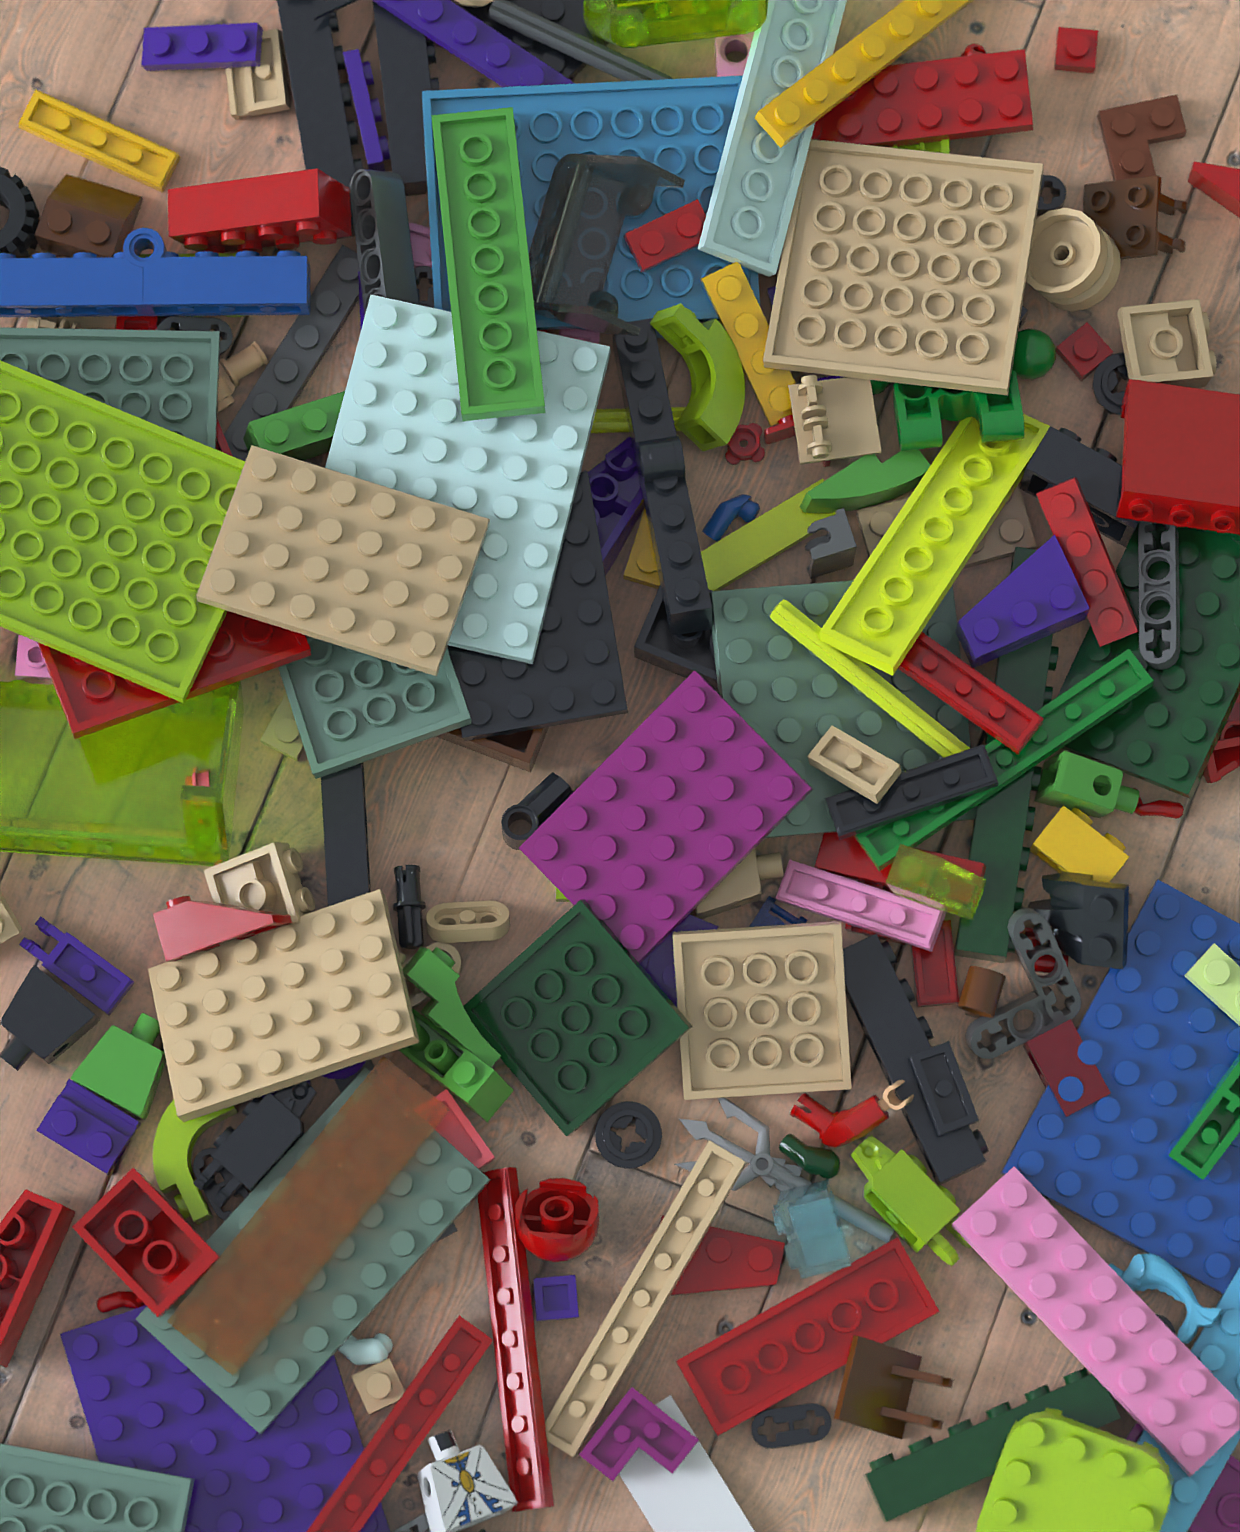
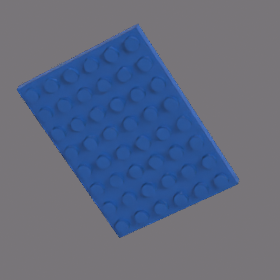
M1156 880L1128 932L1127 965L1123 969H1108L1077 1029L1083 1041L1078 1047L1079 1059L1087 1065H1096L1111 1094L1065 1117L1049 1085H1047L1000 1173L1005 1175L1015 1166L1046 1199L1146 1254L1152 1253L1165 1259L1179 1272L1222 1295L1240 1267V1132L1204 1180L1168 1155L1221 1078L1240 1054V1026L1184 976L1214 943L1240 966V924L1168 884ZM1065 1077L1058 1085L1059 1095L1062 1099L1069 1102L1078 1100L1083 1094L1082 1082L1076 1077Z

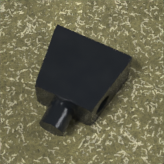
M34 965L0 1021V1024L14 1035L13 1039L0 1053V1057L17 1071L33 1052L50 1064L92 1029L100 1019Z

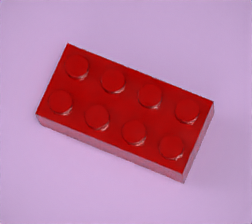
M316 168L168 189L169 237L183 244L185 249L196 252L211 251L216 253L234 251L262 253V248L275 246L278 249L291 250L299 248L301 242L309 241L320 245L334 244L339 237L351 236L350 188Z

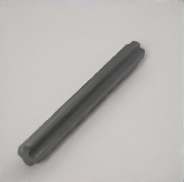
M495 0L489 9V18L620 80L673 79L669 75L507 0Z

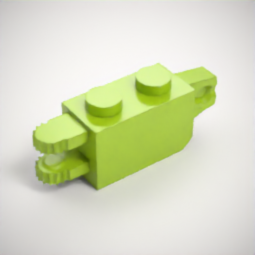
M872 1135L866 1138L851 1154L852 1158L869 1180L864 1186V1199L895 1229L898 1235L916 1253L927 1244L944 1263L953 1266L960 1257L950 1243L939 1233L944 1227L966 1248H972L952 1227V1224L959 1218L957 1214L961 1211L955 1205L956 1199L947 1188L942 1185L937 1186L926 1175V1167L917 1157L912 1154L907 1155L902 1149L895 1154Z

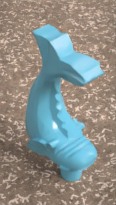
M1155 1254L1135 1255L1125 1272L1112 1263L1109 1264L1134 1292L1158 1289L1161 1293L1165 1292L1168 1296H1173L1176 1301L1185 1304L1187 1316L1177 1335L1183 1344H1188L1195 1337L1199 1327H1213L1215 1321L1224 1312L1222 1308H1206L1201 1306L1182 1274L1165 1259Z

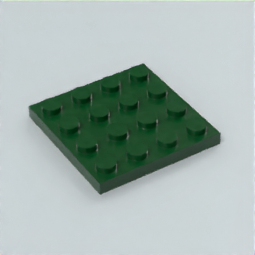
M585 899L578 901L463 1006L479 1033L501 1055L502 1061L566 1137L579 1129L693 1027L627 948L622 945L621 941L604 921L597 917Z

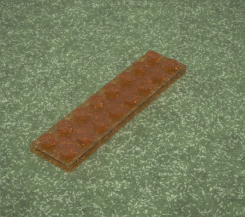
M383 1056L167 1322L231 1375L235 1376L440 1124L450 1109Z

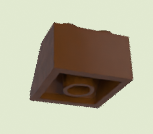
M66 174L47 198L35 237L41 250L63 257L73 258V254L79 252L94 253L97 255V258L113 257L115 253L124 252V241L129 233L132 232L143 198L142 196Z

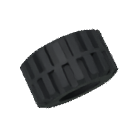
M0 167V205L10 210L8 221L0 230V253L13 254L16 258H30L28 248L36 250L38 245L35 232L39 224L38 218L40 214L28 187L24 186L22 179L16 174L11 177L8 169Z

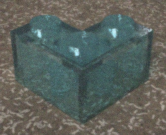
M829 1179L781 1191L777 1204H774L772 1214L778 1235L786 1233L788 1245H785V1251L791 1270L798 1268L801 1279L851 1266L850 1253Z

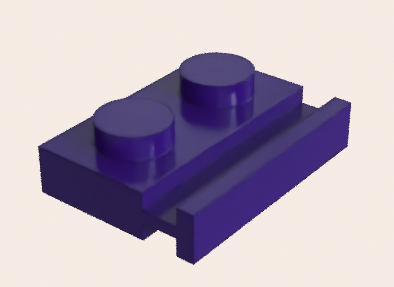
M68 1079L65 1088L58 1095L36 1131L109 1175L141 1123Z

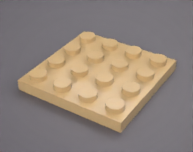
M841 921L673 932L677 1007L693 1026L680 1038L684 1100L852 1089Z

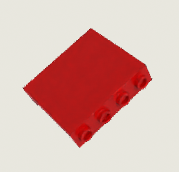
M1129 379L1121 405V418L1125 419L1121 498L1116 517L1240 535V395Z

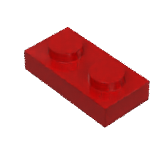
M698 199L625 233L624 238L641 273L699 245L706 215Z

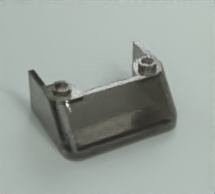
M567 154L562 157L554 168L529 250L535 314L598 333L638 336L641 328L617 318V298L603 291L625 216H638L650 207L656 186L683 188L685 180L637 156Z

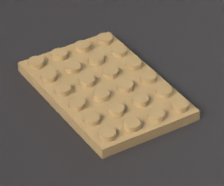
M251 445L196 598L201 603L437 676L490 521L488 518Z
M381 889L302 915L299 922L291 925L281 926L243 940L233 939L221 943L219 947L212 950L198 951L182 957L183 959L169 961L148 968L177 1117L183 1122L419 1043L386 896Z

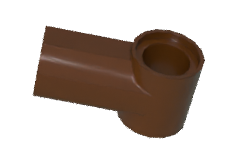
M969 966L966 980L959 996L958 1008L964 1010L965 1015L974 1018L981 1016L994 1018L1006 976L987 968Z

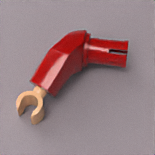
M898 1080L885 1089L882 1099L873 1095L851 1109H844L834 1113L811 1098L807 1093H803L797 1101L810 1109L811 1113H807L794 1105L790 1115L820 1133L819 1138L822 1144L837 1148L869 1134L889 1118L888 1109L899 1110L913 1100L914 1094L905 1100L898 1099L895 1089L905 1082V1080Z

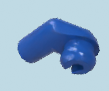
M745 494L722 502L702 532L718 542L733 520L741 517L745 522L753 521L760 511V506L751 500V496Z

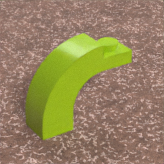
M681 303L657 311L649 324L681 354L691 376V396L676 426L702 451L727 445L739 424L745 399L743 368L732 339L716 318L701 323L697 320L696 315Z
M173 1099L162 1115L154 1137V1173L160 1191L164 1194L177 1188L179 1189L180 1194L174 1196V1199L183 1218L186 1219L191 1216L193 1221L199 1225L213 1218L201 1190L194 1185L195 1177L192 1170L194 1147L200 1136L208 1128L237 1114L238 1111L235 1105L183 1122L177 1117Z

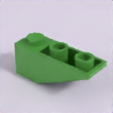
M413 1008L412 1012L419 1043L398 1049V1051L444 1089H447L461 1103L488 1122L514 1090L494 1069Z

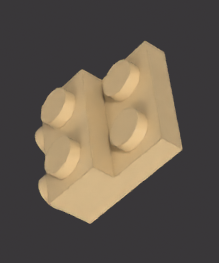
M1200 299L1120 307L1117 315L1129 379L1190 388L1205 387L1216 373L1217 365L1214 351H1209L1206 336L1209 335L1210 324L1207 313L1201 310Z
M273 842L204 870L211 897L215 903L290 915L291 924L299 922L300 916L308 914L315 909L312 893L308 888L302 887L298 872L303 869L301 856L295 848H290L289 843Z

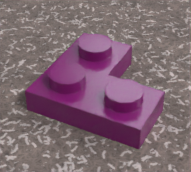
M631 1387L579 1455L613 1482L639 1448L673 1474L699 1439Z

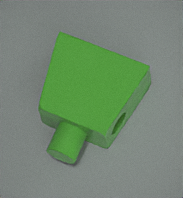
M1063 751L1044 762L1039 789L1036 792L1034 801L1057 808H1062L1064 805L1070 811L1075 807L1088 816L1101 818L1113 812L1114 809L1132 814L1138 803L1139 790L1121 785L1123 771Z
M141 1013L131 1033L112 1025L75 1070L70 1079L85 1089L145 1120L149 1114L166 1065L165 1053L152 1046L160 1032L158 1020Z

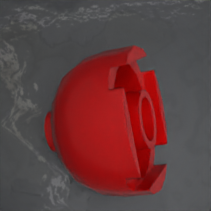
M553 1178L540 1181V1188L532 1190L529 1194L528 1188L524 1190L515 1204V1219L518 1236L529 1252L539 1259L550 1262H563L579 1257L590 1248L598 1234L599 1206L595 1194L593 1198L592 1195L587 1193L584 1184L566 1178Z

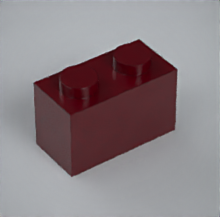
M1071 1019L1027 1041L1023 1045L1045 1088L1049 1085L1065 1117L1111 1094L1096 1065H1087L1079 1059L1078 1047L1083 1041L1077 1031L1079 1026L1075 1027ZM1069 1076L1078 1078L1083 1084L1082 1096L1073 1102L1062 1099L1058 1092L1060 1081Z

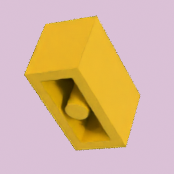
M1064 805L1030 848V852L1057 873L1093 875V881L1111 882L1129 858L1124 853L1126 847L1116 837L1109 833L1102 836L1091 827L1093 821L1084 812L1075 807L1070 811Z

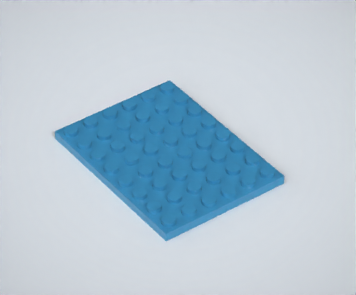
M743 76L422 91L434 308L451 312L431 115L513 107L537 330L610 327L612 324L653 318L657 311L680 303L690 309L700 322H706L715 318L720 321L702 284L701 278L732 264L731 262L700 251L697 246L641 273L624 235L696 199L699 200L705 215L707 214ZM742 267L760 306L758 273Z

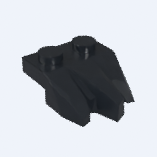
M1062 872L1043 875L1041 878L1043 889L1049 893L1050 899L1029 902L1027 908L1034 909L1047 920L1049 926L1052 927L1051 930L1059 949L1082 965L1123 969L1127 965L1129 885L1093 881V875Z

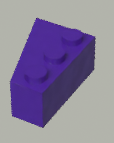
M1053 535L958 621L955 633L972 668L1086 619L1090 608L1056 536Z

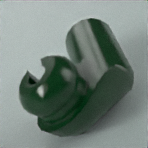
M788 1134L780 1142L779 1150L807 1173L819 1175L824 1179L834 1178L839 1173L840 1158L834 1151L807 1146L793 1134Z

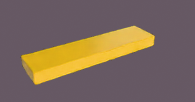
M35 90L18 122L19 128L162 193L180 160V155L177 152L39 90Z

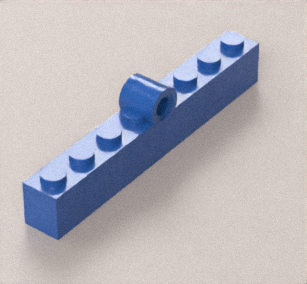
M138 228L126 237L123 245L124 252L115 253L113 257L97 258V255L94 253L79 252L73 254V258H57L52 253H35L32 255V258H16L13 254L0 253V317L310 315L311 267L308 257L301 256V253L297 251H280L276 253V256H260V253L254 251H240L236 253V256H219L216 252L201 251L195 253V257H179L177 253L167 252L162 237L155 230ZM143 250H154L149 257H139Z

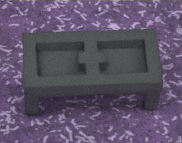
M844 508L836 510L833 516L813 522L808 527L807 532L810 534L816 533L819 530L827 531V535L814 538L805 546V550L810 551L811 554L810 565L807 567L810 579L851 567L854 564L857 545Z

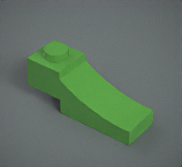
M421 947L403 968L404 977L431 999L421 1010V1013L476 1057L492 1067L501 1055L479 1033L462 1005L455 985V981L460 975L451 969L455 961L438 947L433 951Z

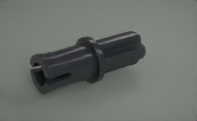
M401 865L394 868L397 903L393 904V910L397 912L399 945L403 949H417L424 944L422 910L426 908V903L421 901L420 866L406 865V870H403Z

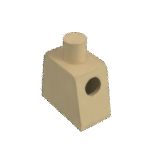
M754 849L695 908L696 917L704 919L760 900L762 896L760 880L783 877L780 852L756 856Z

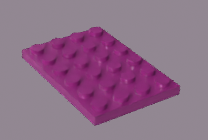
M694 670L519 849L573 905L585 899L597 917L604 921L621 941L622 945L627 948L640 964L796 808L813 788Z

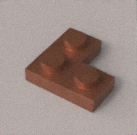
M1177 95L1100 110L1097 116L1113 181L1156 176L1149 145L1183 138L1186 135V128Z

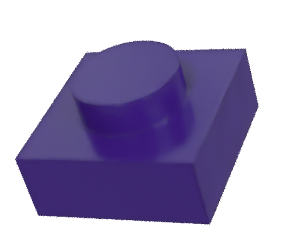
M576 1275L533 1278L537 1322L579 1318Z

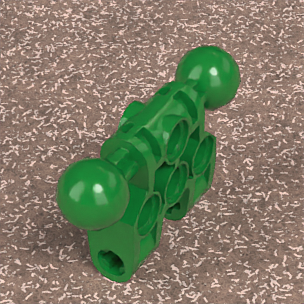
M1030 328L1018 332L1008 396L895 383L893 411L900 450L942 447L941 420L944 419L960 421L968 417L975 418L978 422L982 443L1024 439V417L1017 376L1022 379L1034 380L1045 376L1052 369L1056 360V348L1050 336L1040 330ZM871 380L873 395L882 393L891 382Z

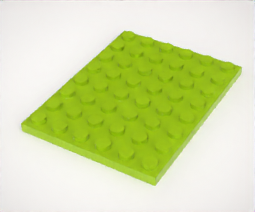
M0 360V627L184 703L228 612L227 610L198 602L196 595L245 461Z

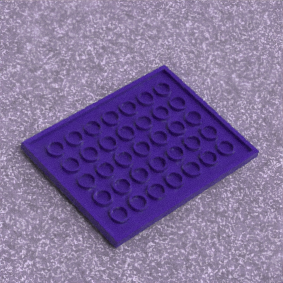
M146 1305L60 1334L98 1460L194 1479L185 1532H306L364 1450L335 1354L262 1434H259L136 1320L137 1316L147 1307ZM382 1502L378 1504L360 1532H391Z

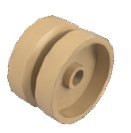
M1061 208L1050 210L1036 218L1026 282L1056 308L1078 311L1089 309L1104 300L1115 287L1120 273V253L1114 240L1082 211Z

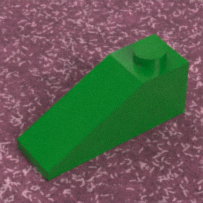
M1240 1054L1221 1078L1168 1155L1202 1180L1205 1179L1240 1132Z

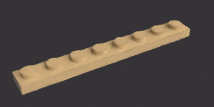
M708 1141L546 1419V1436L549 1443L572 1457L577 1456L747 1164L746 1161L716 1143Z

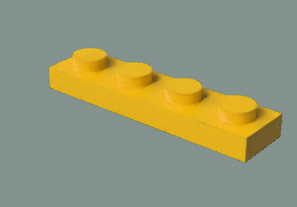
M735 262L701 278V281L722 326L736 347L743 371L769 426L777 424L779 419L792 414L788 385L796 383L789 370L764 368L763 357L769 325L740 263Z

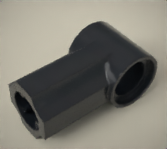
M552 772L521 802L509 807L504 812L501 820L502 835L509 847L520 850L519 847L573 793L571 787L560 776ZM516 820H526L532 827L526 834L516 835L510 831L509 826Z

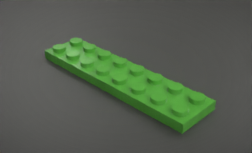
M513 107L431 115L462 421L545 413Z

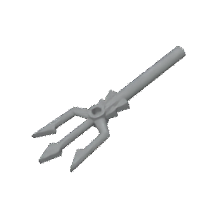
M725 1097L718 1098L727 1119L734 1116L758 1132L755 1155L712 1132L704 1121L679 1119L696 1141L700 1139L710 1140L749 1163L733 1186V1191H736L755 1178L761 1177L770 1188L774 1184L785 1198L793 1191L886 1243L891 1238L895 1229L890 1225L800 1176L802 1171L800 1166L785 1164L786 1159L771 1157L769 1127ZM697 1161L676 1163L674 1165L691 1172Z

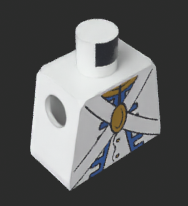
M451 1430L444 1431L428 1439L436 1461L418 1472V1481L430 1532H458L504 1514L517 1504L514 1495L483 1446L477 1445L460 1452Z

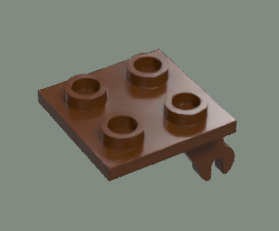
M1158 175L1085 184L1083 213L1114 240L1120 253V260L1158 256V251L1172 254L1173 249L1185 252V241L1173 239L1157 231L1158 211L1168 215H1175V210L1182 214L1187 213L1186 202L1174 200L1161 194L1162 178Z
M853 1335L833 1419L901 1440L906 1423L942 1430L944 1421L909 1413L906 1410L913 1381L952 1388L953 1379L919 1371L921 1356Z

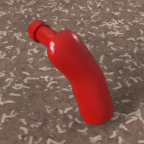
M1139 796L1134 812L1139 816H1163L1178 819L1182 817L1184 808L1181 803L1167 800H1157L1143 804Z
M117 1291L98 1298L96 1302L97 1309L101 1313H107L121 1307L136 1309L145 1306L143 1301L133 1291Z

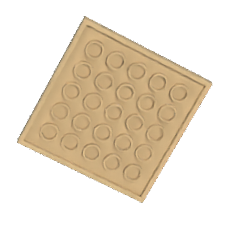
M811 139L783 245L763 357L764 368L1008 396L1044 172L1043 164Z

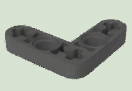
M1020 909L1011 916L1008 922L1009 936L1034 991L996 1009L994 1018L981 1016L970 1023L965 1034L966 1043L981 1058L991 1059L1073 1019L1080 1011L1082 1003L1080 994L1049 923L1034 909ZM1030 920L1033 924H1038L1032 929L1036 940L1041 945L1033 946L1031 940L1024 933H1020L1025 929L1023 922ZM1042 955H1052L1055 960L1053 970L1044 976L1037 975L1034 970L1036 960ZM1056 984L1058 990L1065 997H1069L1064 1001L1066 1006L1064 1009L1059 1010L1055 1005L1051 1006L1057 1002V999L1049 985ZM1023 1009L1031 1010L1034 1016L1031 1026L1024 1030L1015 1029L1013 1026L1015 1014ZM1003 1020V1024L1011 1033V1036L1006 1037L1001 1032L1003 1028L998 1024L999 1021ZM985 1029L994 1034L990 1037L991 1044L987 1047L978 1042L982 1039L980 1032Z

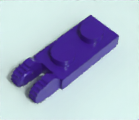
M40 916L35 925L46 936H51L58 941V944L50 954L43 951L36 942L25 937L19 945L40 960L44 968L110 1016L135 982L70 933L66 932L64 934Z

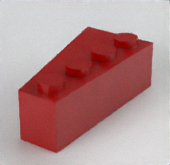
M26 1189L0 1222V1366L6 1368L76 1211Z

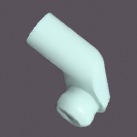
M377 1333L374 1338L360 1340L351 1335L338 1350L355 1365H370L386 1360L388 1354L393 1349V1343L390 1337L383 1333Z

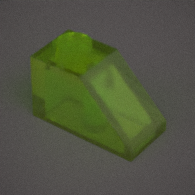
M902 844L899 846L886 880V884L898 896L973 920L987 883L986 879L941 857Z

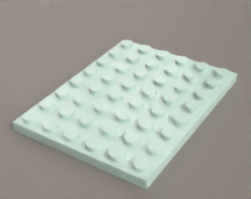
M370 294L325 468L488 518L490 525L448 645L533 664L611 348L606 345L537 331L545 413L462 421L451 312Z

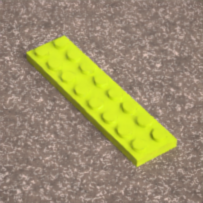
M1023 414L1024 439L982 443L977 420L973 417L961 420L820 630L819 640L893 676L1023 478L1028 463L1050 426Z

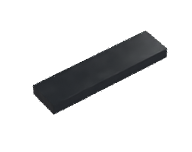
M983 744L902 772L878 804L853 789L825 798L838 838L842 840L997 787L998 781Z

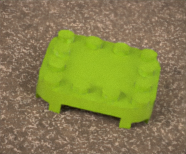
M1046 1408L1045 1411L1029 1414L1019 1422L1016 1421L1009 1432L977 1521L976 1532H1160L1170 1503L1173 1479L1169 1466L1158 1453L1159 1449L1144 1441L1143 1445L1064 1417L1062 1416V1410Z

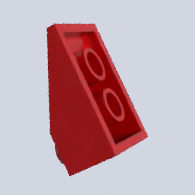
M132 1168L72 1226L81 1238L158 1318L220 1259L218 1254L179 1212L135 1168Z

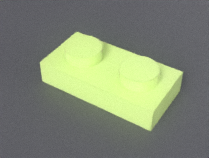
M1214 943L1184 976L1240 1026V966Z

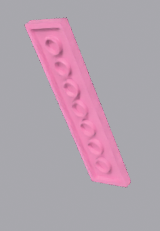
M1015 1166L952 1224V1227L1189 1477L1240 1430V1402Z

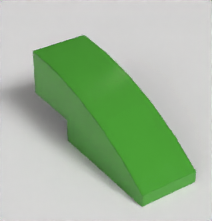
M919 449L900 451L883 463L880 462L875 454L862 456L808 491L800 508L804 513H835L836 510L842 508L845 511H853L884 503L916 488L930 467V464Z

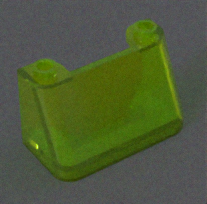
M583 0V18L591 34L621 48H635L751 33L763 25L768 11V0Z

